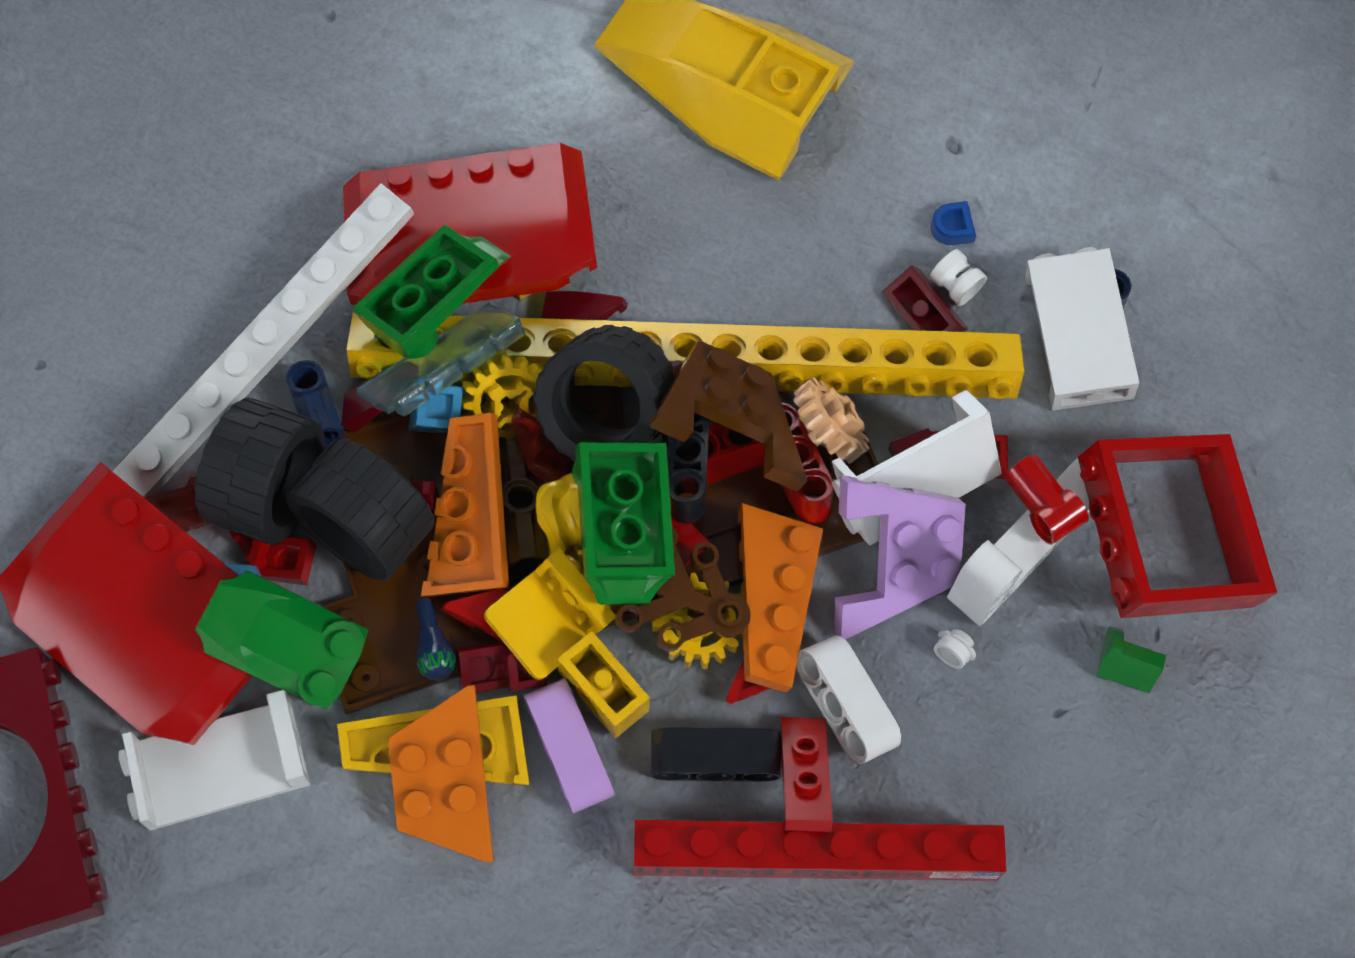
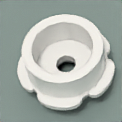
M953 629L951 632L948 630L939 632V640L934 646V652L945 664L955 669H962L969 660L973 661L975 659L976 653L972 648L974 642L968 634L959 629Z

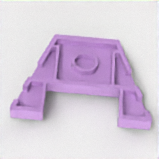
M840 476L839 514L845 520L880 515L877 589L871 592L835 597L834 633L844 639H848L951 588L961 571L966 504L957 497L912 488L909 491L891 487L886 483L876 481L869 483L859 481L851 476Z

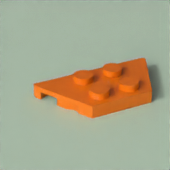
M471 685L465 687L388 738L397 831L487 863L494 862L476 687Z

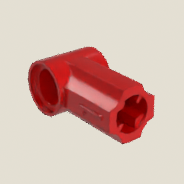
M1036 454L1025 457L1006 472L1004 479L1029 510L1030 522L1038 536L1045 543L1052 545L1088 522V512L1081 499L1071 490L1066 489L1064 491Z

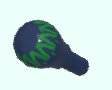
M423 598L416 602L421 628L417 650V667L424 677L439 681L445 679L453 672L456 666V655L445 638L443 630L438 627L433 600Z

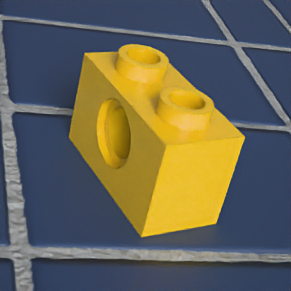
M593 631L557 658L559 674L563 679H566L568 685L615 739L649 712L650 697Z

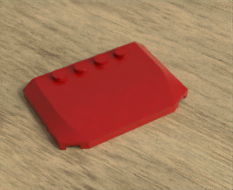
M560 142L359 172L343 186L344 222L380 183L410 206L414 212L410 220L349 284L347 295L351 305H356L444 224L463 236H482L511 256L462 304L559 290L570 284L569 277L588 266L590 272L598 268L582 151Z
M102 462L94 468L0 575V590L13 624L142 734L195 745L253 676L204 653L202 640L195 631V627L220 580L232 579L239 575Z

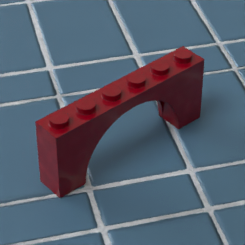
M38 647L0 657V730L21 737L31 746L42 765L48 791L46 817L38 840L19 867L0 882V947L105 915L102 901L108 898L105 880L100 872H95L92 856L98 855L97 841L91 828L86 829L83 812L89 810L87 795L81 784L77 785L74 769L80 766L78 753L73 742L68 743L65 727L70 726L71 723L69 711L64 700L58 699L56 685L62 682L61 673L56 660L48 658Z

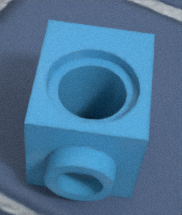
M422 382L417 384L412 390L409 431L447 435L450 418L460 417L463 387Z

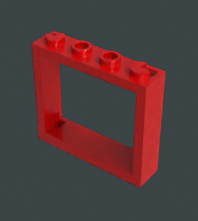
M1230 434L1097 440L1077 457L1081 469L1080 477L1084 481L1089 499L1090 516L1095 521L1100 540V554L1107 566L1111 581V595L1115 596L1120 619L1254 608L1278 593ZM1196 459L1232 584L1150 590L1116 463Z

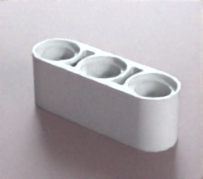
M835 635L799 651L796 665L797 671L845 753L854 763L861 765L900 745L901 733L896 720L853 649L843 637Z

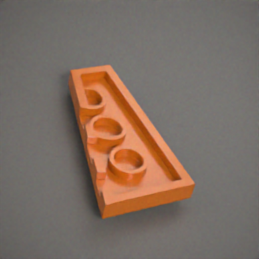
M485 413L450 418L441 470L444 480L441 498H437L434 515L437 516L434 540L429 543L427 559L430 560L427 581H423L421 592L423 597L509 588L497 415Z
M742 503L737 509L738 524H741L739 558L743 566L741 597L748 604L751 615L750 622L743 631L745 681L787 693L793 686L823 528Z

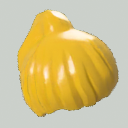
M572 473L564 475L559 480L543 484L536 494L537 521L548 540V557L559 548L566 554L570 546L582 542L578 486L574 482Z

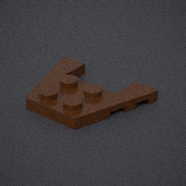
M699 340L687 355L674 378V383L662 399L658 411L650 420L649 427L685 442L694 430V413L763 443L764 477L794 491H798L807 482V476L772 373L758 365H753L737 358L721 348H716Z

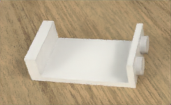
M1087 247L1073 254L1057 256L1056 254L1047 253L1039 255L1033 260H1028L1025 282L1026 285L1032 286L1051 379L1048 395L1051 411L1134 399L1139 386V379L1110 248L1097 250L1094 247Z
M965 390L952 397L957 423L866 472L856 476L840 457L832 461L837 479L832 484L838 498L840 493V476H851L859 481L869 483L876 481L889 484L894 488L909 491L912 488L957 498L996 478L1002 472L990 412ZM880 515L845 520L842 517L848 530L853 535L858 532L869 546L879 541Z
M285 690L266 694L269 705L216 719L195 745L157 737L139 740L132 732L122 734L125 749L119 750V761L125 777H131L133 792L127 794V801L133 820L139 819V822L151 831L310 786L292 702Z

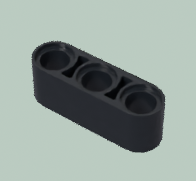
M694 413V419L697 421L694 422L693 433L685 442L668 436L667 461L671 518L684 524L694 523L701 519L705 514L707 503L710 423L709 419ZM687 455L696 457L692 460L681 459V457ZM690 493L695 495L687 499L678 497L680 494Z
M667 727L652 730L651 777L665 781L769 782L779 780L781 778V733L777 730L762 728Z

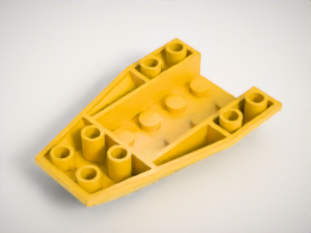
M625 0L595 42V48L707 144L777 181L781 179L797 154L800 136L829 91L837 92L854 65V60L786 26L695 0Z

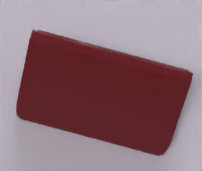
M913 265L882 291V294L911 330L965 332L968 330L965 323L925 274Z

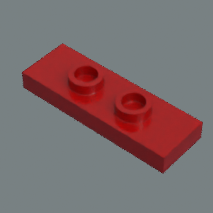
M781 717L780 733L785 830L831 832L833 818L826 719Z

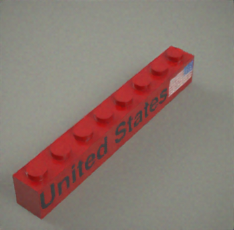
M635 820L633 876L997 881L1007 872L1004 825L832 823L831 832L787 831L785 830L784 822Z

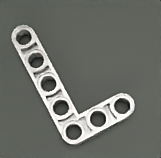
M1077 458L1056 481L1064 491L1066 489L1073 491L1081 499L1089 513V499L1084 481L1080 477L1081 469ZM1029 510L994 545L987 540L975 551L962 567L947 596V599L979 627L993 615L1065 538H1061L1052 545L1045 543L1038 536L1030 522Z

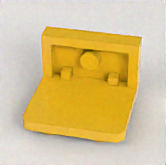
M560 548L550 555L534 572L491 605L484 613L485 621L536 680L544 679L558 667L557 658L588 633L593 631L596 635L616 617L612 611V605L598 604L591 586L583 576V570L579 563L573 557L565 555Z

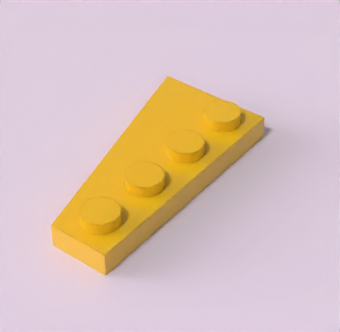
M517 696L477 701L486 782L530 786ZM432 709L337 724L343 769L391 774L388 738Z

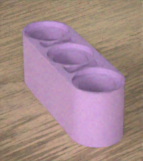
M561 679L523 695L529 714L572 814L615 796L606 770L566 679Z

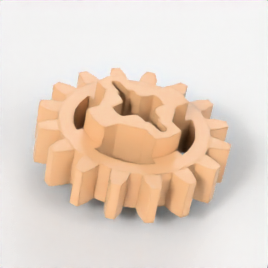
M814 377L794 391L796 397L793 401L800 408L797 411L799 419L804 423L808 431L807 436L816 446L821 445L825 447L831 455L836 453L838 458L840 457L842 461L846 460L849 464L870 449L867 445L869 439L862 433L865 430L864 422L859 418L854 403L846 395H840L832 387L828 389L822 380L818 382Z

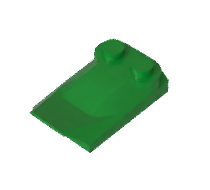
M444 224L352 309L359 319L385 344L407 359H418L428 355L436 346L438 341L436 329L511 256L482 236H463Z
M580 442L575 446L576 461L573 464L572 475L574 482L578 486L584 578L591 586L600 605L649 604L660 587L675 576L666 443Z
M246 569L238 577L220 580L195 627V631L202 640L204 653L294 694L311 705L319 706L326 710L342 692L362 653L368 633L366 627Z

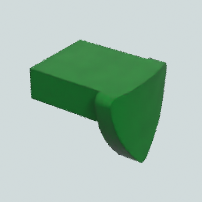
M1109 625L1102 648L1097 677L1150 693L1164 669L1166 655L1124 641L1123 630Z

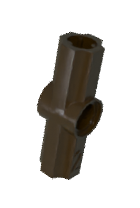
M522 438L506 439L499 444L509 568L519 571L536 570L547 559L544 533L538 524L535 506L536 494L539 488L537 486L532 442L525 441ZM516 500H525L530 503V506L519 509L513 507L511 503Z

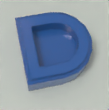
M967 201L945 204L935 211L931 221V232L940 243L945 245L974 243L976 232Z

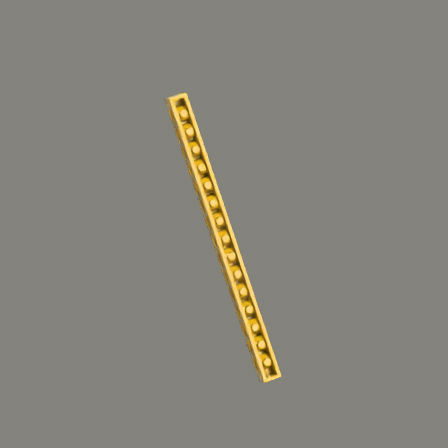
M352 312L347 344L351 378L365 379L411 365L420 371L418 380L474 382L476 378L471 369L476 367L484 371L487 368L485 364V358L490 357L495 364L500 363L502 353H507L512 363L515 362L519 355H522L527 359L528 366L536 363L543 371L544 364L548 359L572 339L593 327L600 328L603 325L627 326L633 328L636 332L649 336L651 341L663 349L668 361H671L675 377L690 350L701 340L772 373L777 390L793 393L806 381L814 377L818 382L822 380L828 389L834 388L837 393L953 397L967 390L976 398L1017 399L1025 372L1020 334L450 315L436 329L438 341L433 350L424 357L407 359L380 340L359 319L357 314ZM585 361L577 367L575 372L574 385L634 387L623 372L604 362Z

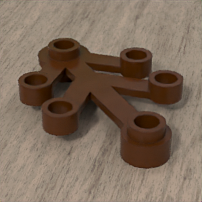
M672 527L675 576L664 583L655 593L662 596L661 598L640 606L634 604L622 606L615 617L617 628L624 633H634L642 624L687 607L703 615L682 625L675 622L665 623L659 629L656 636L657 643L661 649L669 652L675 651L683 642L712 631L724 638L740 635L750 622V609L742 597L728 592L716 564L719 559L718 549L712 543L701 542L695 546L690 555L691 564L702 573L710 595L709 597L694 590L676 547L678 533ZM707 550L712 556V561L707 564L700 562L697 558V552ZM722 608H732L736 613V620L732 622L724 620L721 615ZM624 612H633L637 616V624L634 626L625 625L621 618ZM665 630H674L678 634L679 639L676 644L665 642L663 639V632Z

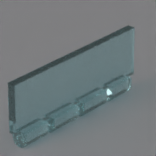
M488 302L438 335L437 344L428 355L418 359H407L404 357L357 388L358 395L388 414L396 410L401 416H406L429 400L428 393L436 396L463 377L462 371L470 373L496 355L495 349L502 351L525 336V330L521 325L520 318Z

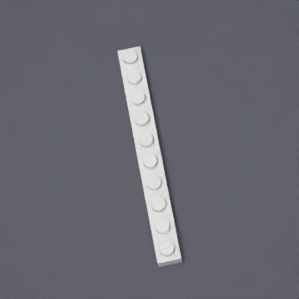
M380 183L113 472L145 499L150 501L211 435L221 416L234 403L242 400L251 392L414 215L411 207Z

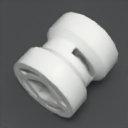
M955 249L947 254L936 265L929 277L938 287H945L949 291L950 299L958 306H962L972 299L987 280V276L980 269L971 268L967 264V257L959 249Z

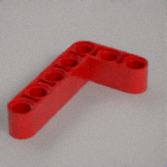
M782 403L807 476V482L798 491L783 485L781 486L800 520L810 524L822 523L832 513L833 480L815 444L807 436L808 431L804 423L799 419L798 412L793 406ZM719 423L710 425L707 484L764 465L763 443ZM668 440L661 443H666L668 453ZM736 443H746V444H744V445H737ZM690 455L681 457V459L684 460H692L696 458ZM813 494H814V495H819L820 497H818V498H811V497H808V495H813Z

